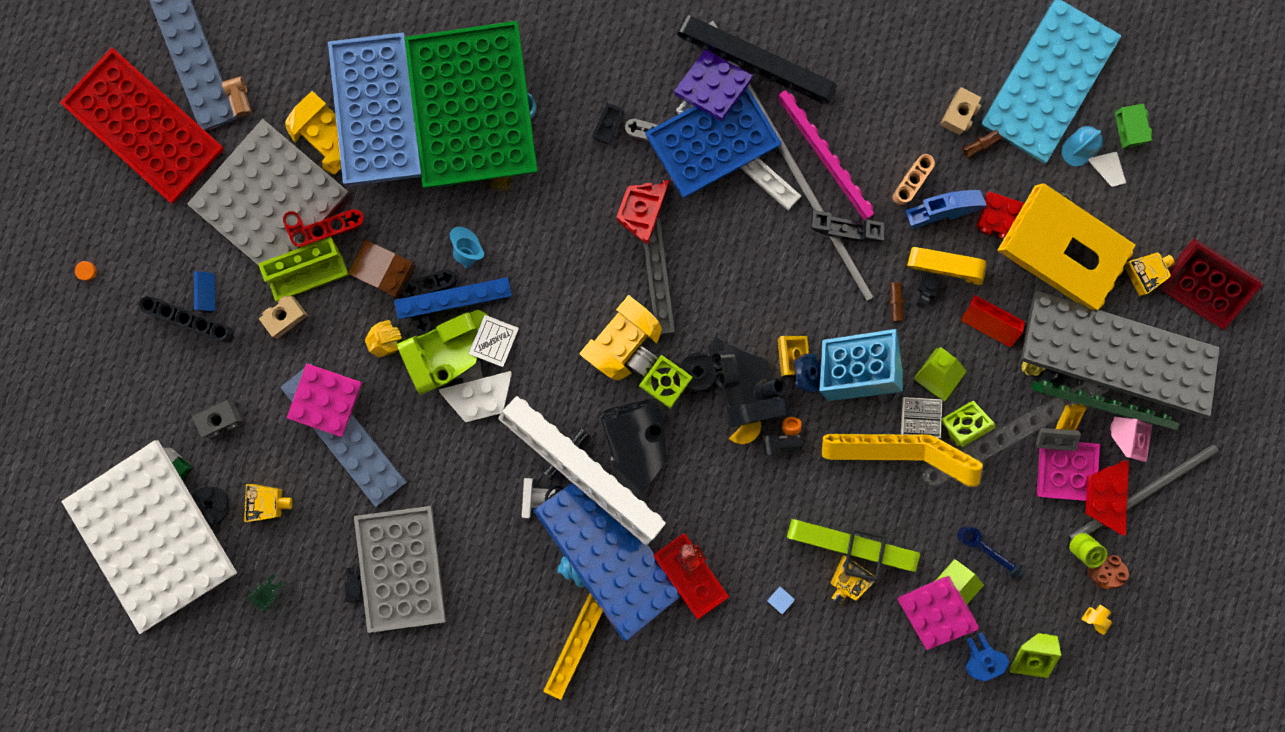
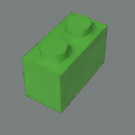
M1144 104L1122 107L1115 112L1122 149L1145 145L1152 141V130L1147 120L1148 111L1145 109Z

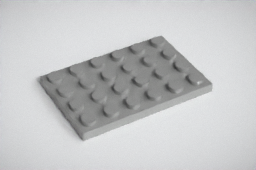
M432 506L354 516L367 632L446 622Z

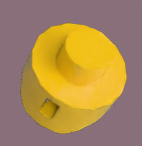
M1099 605L1096 610L1089 607L1081 618L1088 624H1094L1095 630L1103 635L1113 623L1108 619L1111 612L1102 605Z

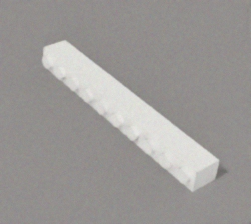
M516 396L501 412L498 419L645 545L652 541L665 525L659 514L652 512L645 502L638 500L628 488L618 483L613 475H609L604 471L599 463L591 460L585 451L577 448L570 438L563 436L556 426L549 424L539 412H535L529 407L525 400Z

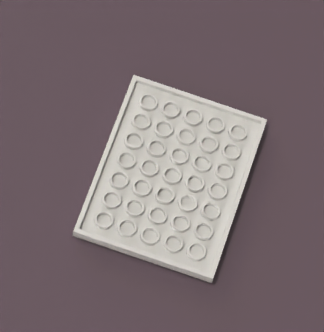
M158 440L151 442L62 501L139 634L147 631L237 574Z

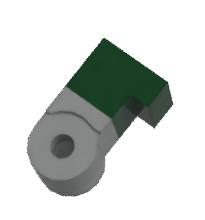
M163 448L178 475L183 480L193 467L174 449Z

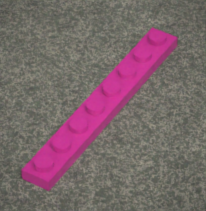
M786 90L779 94L778 101L863 220L866 221L874 214L872 205L861 196L862 191L857 185L854 186L851 182L850 174L846 170L843 171L839 165L838 157L831 154L828 150V143L824 139L821 140L818 136L817 128L808 122L805 111L799 109L795 104V97L791 93L788 94Z

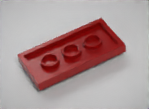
M685 533L653 554L697 620L729 597Z

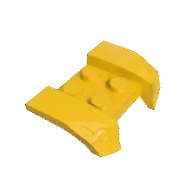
M311 91L294 107L288 116L286 129L294 143L302 135L325 157L322 160V169L336 174L341 169L336 114L327 107L321 98Z
M629 295L616 309L618 314L596 340L593 341L591 339L579 353L598 370L617 381L631 374L624 364L643 341L649 337L657 344L662 331L659 321Z

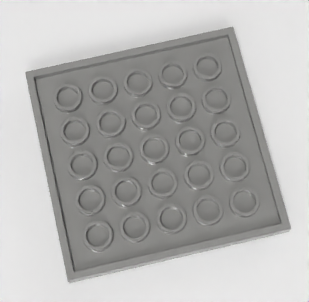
M262 119L187 205L258 265V263L298 249L292 245L283 223L285 213L288 211L297 212L301 217L303 225L307 226L327 219L349 192ZM290 216L286 222L293 226L298 222V219ZM319 227L313 229L312 234H314ZM297 234L294 237V241L301 244L305 241V237L302 234Z

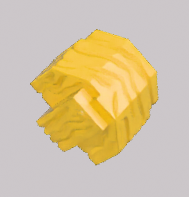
M390 320L377 323L370 329L365 339L369 352L377 357L394 354L398 351L397 341L401 339V333L397 327H392Z

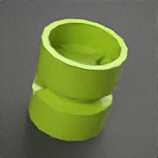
M1080 533L1070 542V551L1086 566L1097 568L1105 562L1107 550L1089 534Z

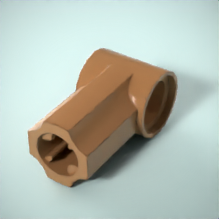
M240 76L222 82L224 92L230 100L234 116L244 117L252 113L246 96L247 88L243 78Z

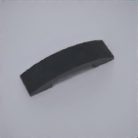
M812 210L811 229L820 234L850 241H884L883 222L872 220L859 222L832 217L831 213Z

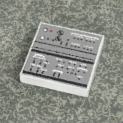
M903 397L901 435H932L936 438H941L942 400Z

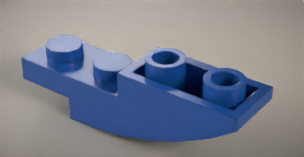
M965 190L923 200L924 204L905 211L911 228L915 229L949 217V220L987 208V205L980 190Z

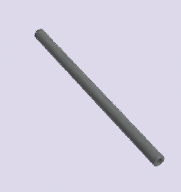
M1212 444L1127 498V510L1219 452L1218 448ZM1094 519L1068 537L1072 540L1080 533L1091 534L1103 525Z

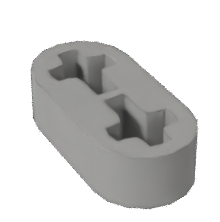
M630 119L625 125V131L632 138L649 142L644 130L649 131L657 125L638 119ZM637 124V128L642 129V131L635 130L631 132V128L628 127Z

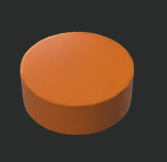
M82 261L75 267V275L81 280L90 281L96 276L97 269L90 262Z
M788 417L783 420L782 430L785 434L794 436L801 432L802 423L798 418Z

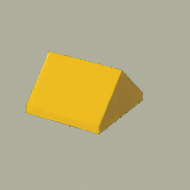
M780 336L778 338L781 377L795 375L794 360L804 354H809L807 336Z

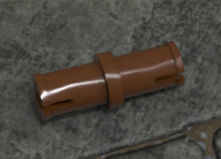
M994 130V132L983 138L979 137L974 143L962 148L964 155L967 154L966 158L969 159L981 151L985 152L988 150V147L1002 141L1001 134H998L999 131Z
M902 282L889 283L891 295L889 304H891L892 321L904 320L903 303L905 302L902 299Z

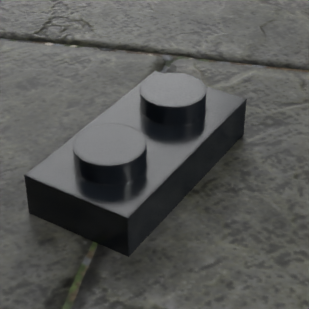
M607 102L592 134V138L610 145L624 109Z

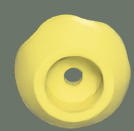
M1026 362L1022 363V371L1028 376H1038L1045 370V368Z

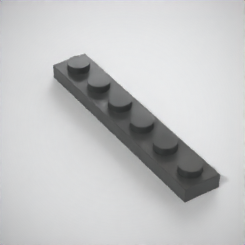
M657 219L649 244L644 243L653 316L662 327L661 334L675 333L661 223L660 219Z

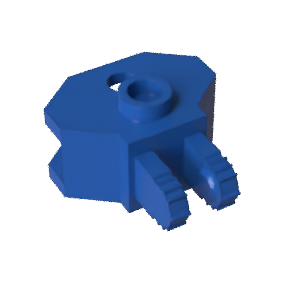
M981 632L977 635L982 645L981 648H976L975 642L971 637L966 640L971 650L969 652L971 657L965 668L968 675H971L973 678L988 681L1003 674L1009 664V660L1006 654L993 650Z

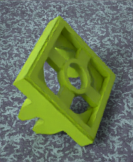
M661 355L639 387L670 409L690 382L692 376ZM663 367L671 368L668 374L662 375L656 370ZM675 373L680 378V387L674 384L673 376ZM652 376L658 379L659 387L656 391H654L651 385ZM663 376H668L671 379L670 386L664 387L661 385L660 380ZM669 388L676 392L670 396L660 395L664 389Z
M974 401L941 419V423L947 429L951 440L955 442L957 447L959 445L964 447L996 428L995 423ZM960 418L959 424L953 427L955 420ZM965 419L973 420L970 425L962 424ZM977 420L982 425L979 429L975 426ZM970 429L972 433L964 435L958 433V431Z

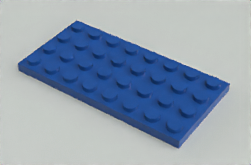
M571 483L533 510L624 641L629 639L681 596L654 558V553L650 547L640 541L574 483Z

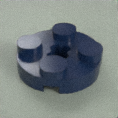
M812 353L804 354L794 360L796 387L808 393L820 390L821 362H818L816 359L818 356Z

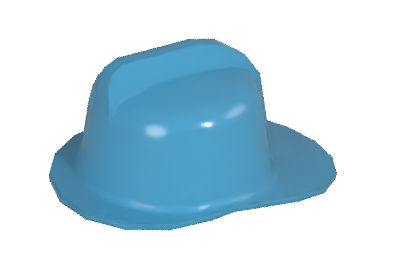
M1090 126L1078 129L1063 144L1062 157L1072 166H1081L1087 163L1088 159L1094 157L1102 147L1101 131Z
M455 227L451 230L450 239L454 246L453 256L456 261L463 264L465 268H469L477 260L484 257V251L478 238L472 231L464 227Z

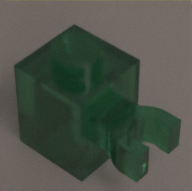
M272 573L265 585L259 582L246 597L263 611L277 597L273 591L283 585L281 580L276 585L272 584V579L275 577Z

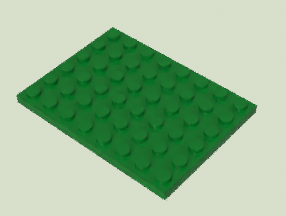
M518 21L404 37L423 188L427 189L538 173Z

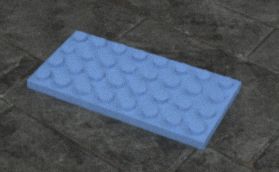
M404 33L328 42L344 186L421 177Z

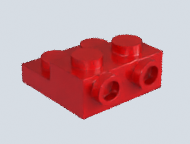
M988 191L985 197L987 208L981 209L976 228L980 229V232L983 234H995L999 236V239L1004 240L1025 203Z

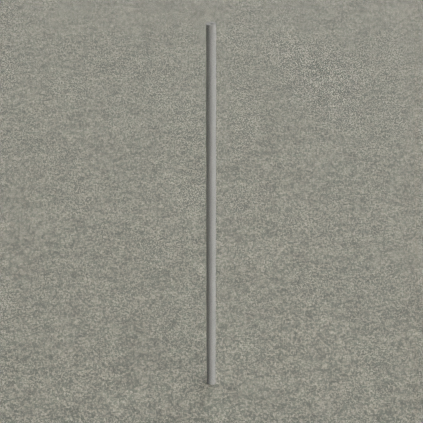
M714 21L708 23L717 28ZM728 60L729 63H731V64L737 66L738 68H740L739 65H737V64H735V63H733V62H731V61ZM749 84V90L782 143L778 147L807 199L814 210L823 211ZM830 237L865 299L868 301L873 298L841 240Z

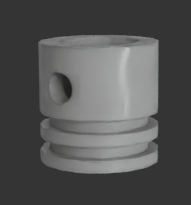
M639 346V350H636L637 353L633 354L627 365L643 377H646L653 367L652 364H655V360H658V358L644 347Z

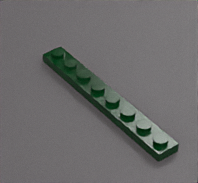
M1042 380V383L1034 381L1031 388L1040 393L1177 430L1180 424L1172 420L1173 416L1164 413L1158 416L1155 411L1145 408L1144 411H1140V407L1128 404L1125 407L1122 406L1123 402L1114 399L1107 402L1105 397L1096 394L1093 397H1089V393L1077 390L1076 393L1071 392V388L1059 385V388L1053 387L1054 383Z

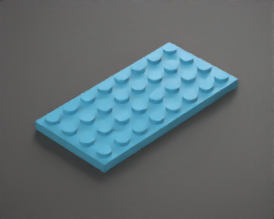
M1054 0L980 126L991 133L994 130H998V134H1001L1003 140L1045 164L1122 35L1064 1Z

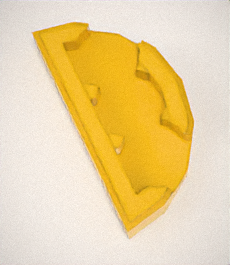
M761 421L742 425L729 439L738 444L752 442L761 431Z

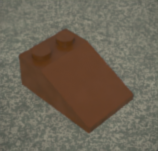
M365 240L348 274L399 299L402 294V288L409 281L416 265L389 250Z

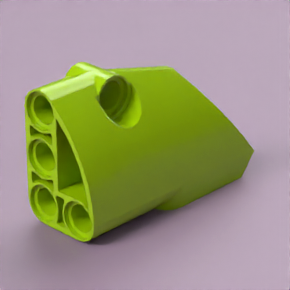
M480 310L465 313L437 326L436 329L426 334L411 337L397 344L402 359L420 395L450 383L454 378L476 364L478 357L469 354L482 320L485 315L489 316L488 314ZM442 370L448 372V378L444 381L439 378V373Z

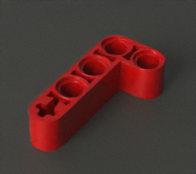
M352 209L304 226L297 212L288 211L283 216V223L292 245L296 248H301L330 236L335 237L359 228L363 223V214L357 209ZM351 215L359 217L357 221L358 223L350 221L347 223L349 227H345V221L343 220L344 217L346 218V221L351 219ZM290 216L298 219V222L293 226L286 222ZM339 221L342 227L339 230H334L331 228V223ZM319 227L324 233L320 237H315L312 234L313 229ZM297 234H302L305 237V241L298 244L294 241V237Z

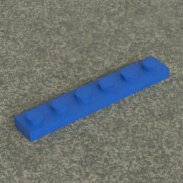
M507 277L394 300L398 320L509 298L512 295Z

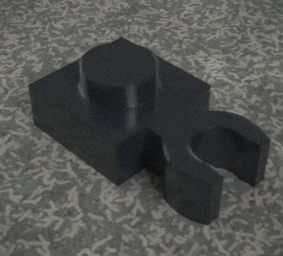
M360 566L356 567L357 572L355 575L351 573L350 567L346 568V575L350 579V581L344 582L346 602L364 599L362 581L359 580L361 575Z

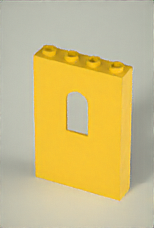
M1043 183L1035 185L997 251L1076 303L1084 305L1091 310H1099L1104 305V299L1107 294L1113 289L1116 278L1123 272L1124 264L1132 256L1135 244ZM1072 238L1098 255L1099 264L1095 269L1088 270L1064 254Z

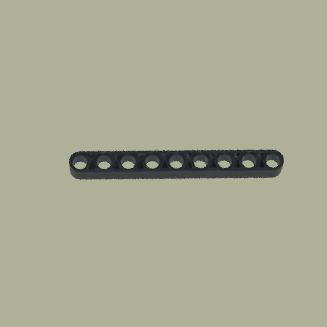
M690 15L684 16L677 31V35L681 39L822 104L830 103L837 88L835 82Z

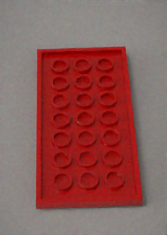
M113 48L96 63L60 102L172 204L183 195L225 149Z

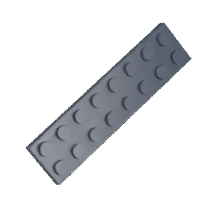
M149 0L197 124L205 131L238 119V117L234 116L230 100L224 92L222 86L223 79L192 0Z
M304 369L280 387L291 401L294 399ZM353 414L350 416L343 437L312 427L375 507L407 483Z

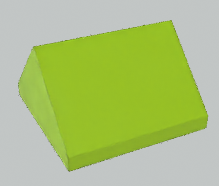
M956 559L936 579L939 580L949 575L966 605L984 586L972 571Z

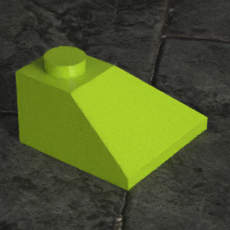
M940 347L934 350L914 377V380L945 402L967 371L954 356Z
M1040 633L1035 635L1021 646L1010 667V672L1049 678L1061 656L1058 636Z

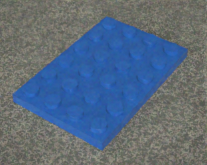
M748 87L722 122L694 106L645 132V136L683 199L771 152L782 144Z

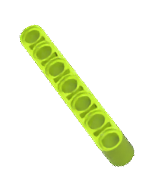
M791 519L787 538L847 554L851 534ZM854 535L851 555L878 562L881 542ZM885 544L882 563L916 572L921 553Z

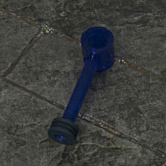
M969 526L959 529L957 539L961 544L969 547H978L1008 569V575L1014 579L1021 576L1024 567L1018 562L1011 563L981 541L982 535L978 529ZM971 531L973 538L971 541H967L966 535Z

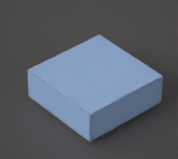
M779 586L767 601L783 614L795 599Z

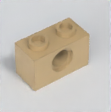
M961 87L956 92L940 125L958 135L968 131L973 122L970 120L972 115H976L981 107L978 104L981 97ZM958 109H963L966 116H962Z
M284 296L274 308L266 309L259 320L270 335L278 339L308 315L295 297ZM282 311H285L286 318L281 321L279 319V314Z

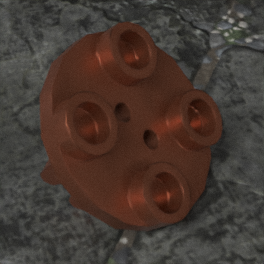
M1116 555L1107 556L1105 562L1097 568L1088 567V575L1096 587L1117 589L1127 583L1129 576L1128 568L1121 562V558Z

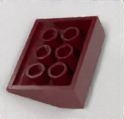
M1193 238L1169 271L1171 276L1161 284L1159 289L1225 330L1263 284L1258 277L1196 238Z

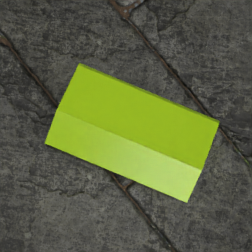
M331 236L258 263L263 279L269 283L276 302L284 296H295L349 275L344 260Z

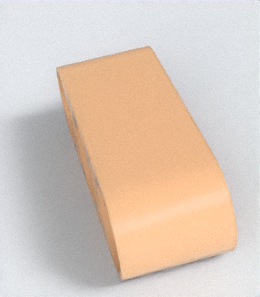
M921 155L910 168L893 194V200L897 205H906L914 197L934 167L935 161L931 155ZM920 161H925L928 168H922ZM910 176L917 179V184L910 182ZM899 192H905L907 199H901Z

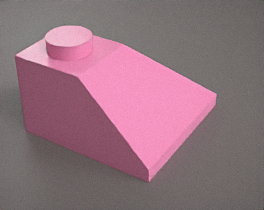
M1114 417L1110 430L1115 442L1126 457L1147 462L1152 424L1138 419Z

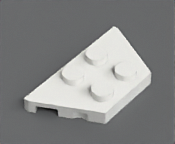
M509 371L439 389V392L465 422L501 414L504 410L512 373Z

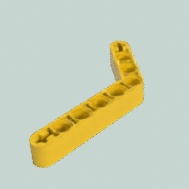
M827 434L823 436L822 457L826 459L924 460L968 486L980 484L982 463L932 435Z

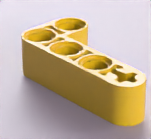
M912 247L907 267L964 278L968 283L972 281L973 284L982 285L987 263L979 258Z

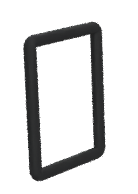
M853 529L850 535L844 574L877 581L880 576L886 536ZM855 533L882 538L875 577L848 571Z

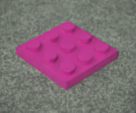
M306 363L287 418L343 437L363 382Z
M1079 442L1076 451L1039 448L1036 496L1086 501L1087 476L1098 472L1100 444Z
M949 575L901 595L898 598L900 605L926 650L976 631L979 628Z

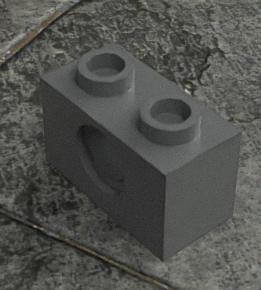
M233 400L223 401L192 416L201 438L209 437V439L220 436V432L225 429L230 431L237 428V424L242 422ZM217 416L221 417L222 421L220 425H216L215 419Z

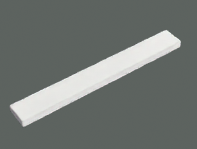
M684 101L676 109V112L681 114L694 106ZM759 158L740 168L787 210L801 197L798 192Z

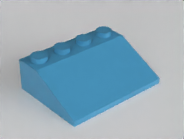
M896 329L822 340L820 392L828 401L902 392L903 373Z

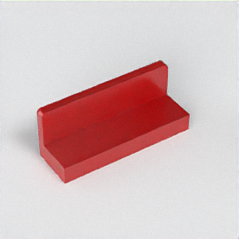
M975 294L970 300L969 308L961 317L962 322L1008 347H1011L1023 333L1025 321Z

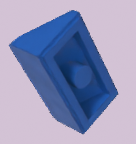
M194 272V309L197 311H215V275L213 273Z

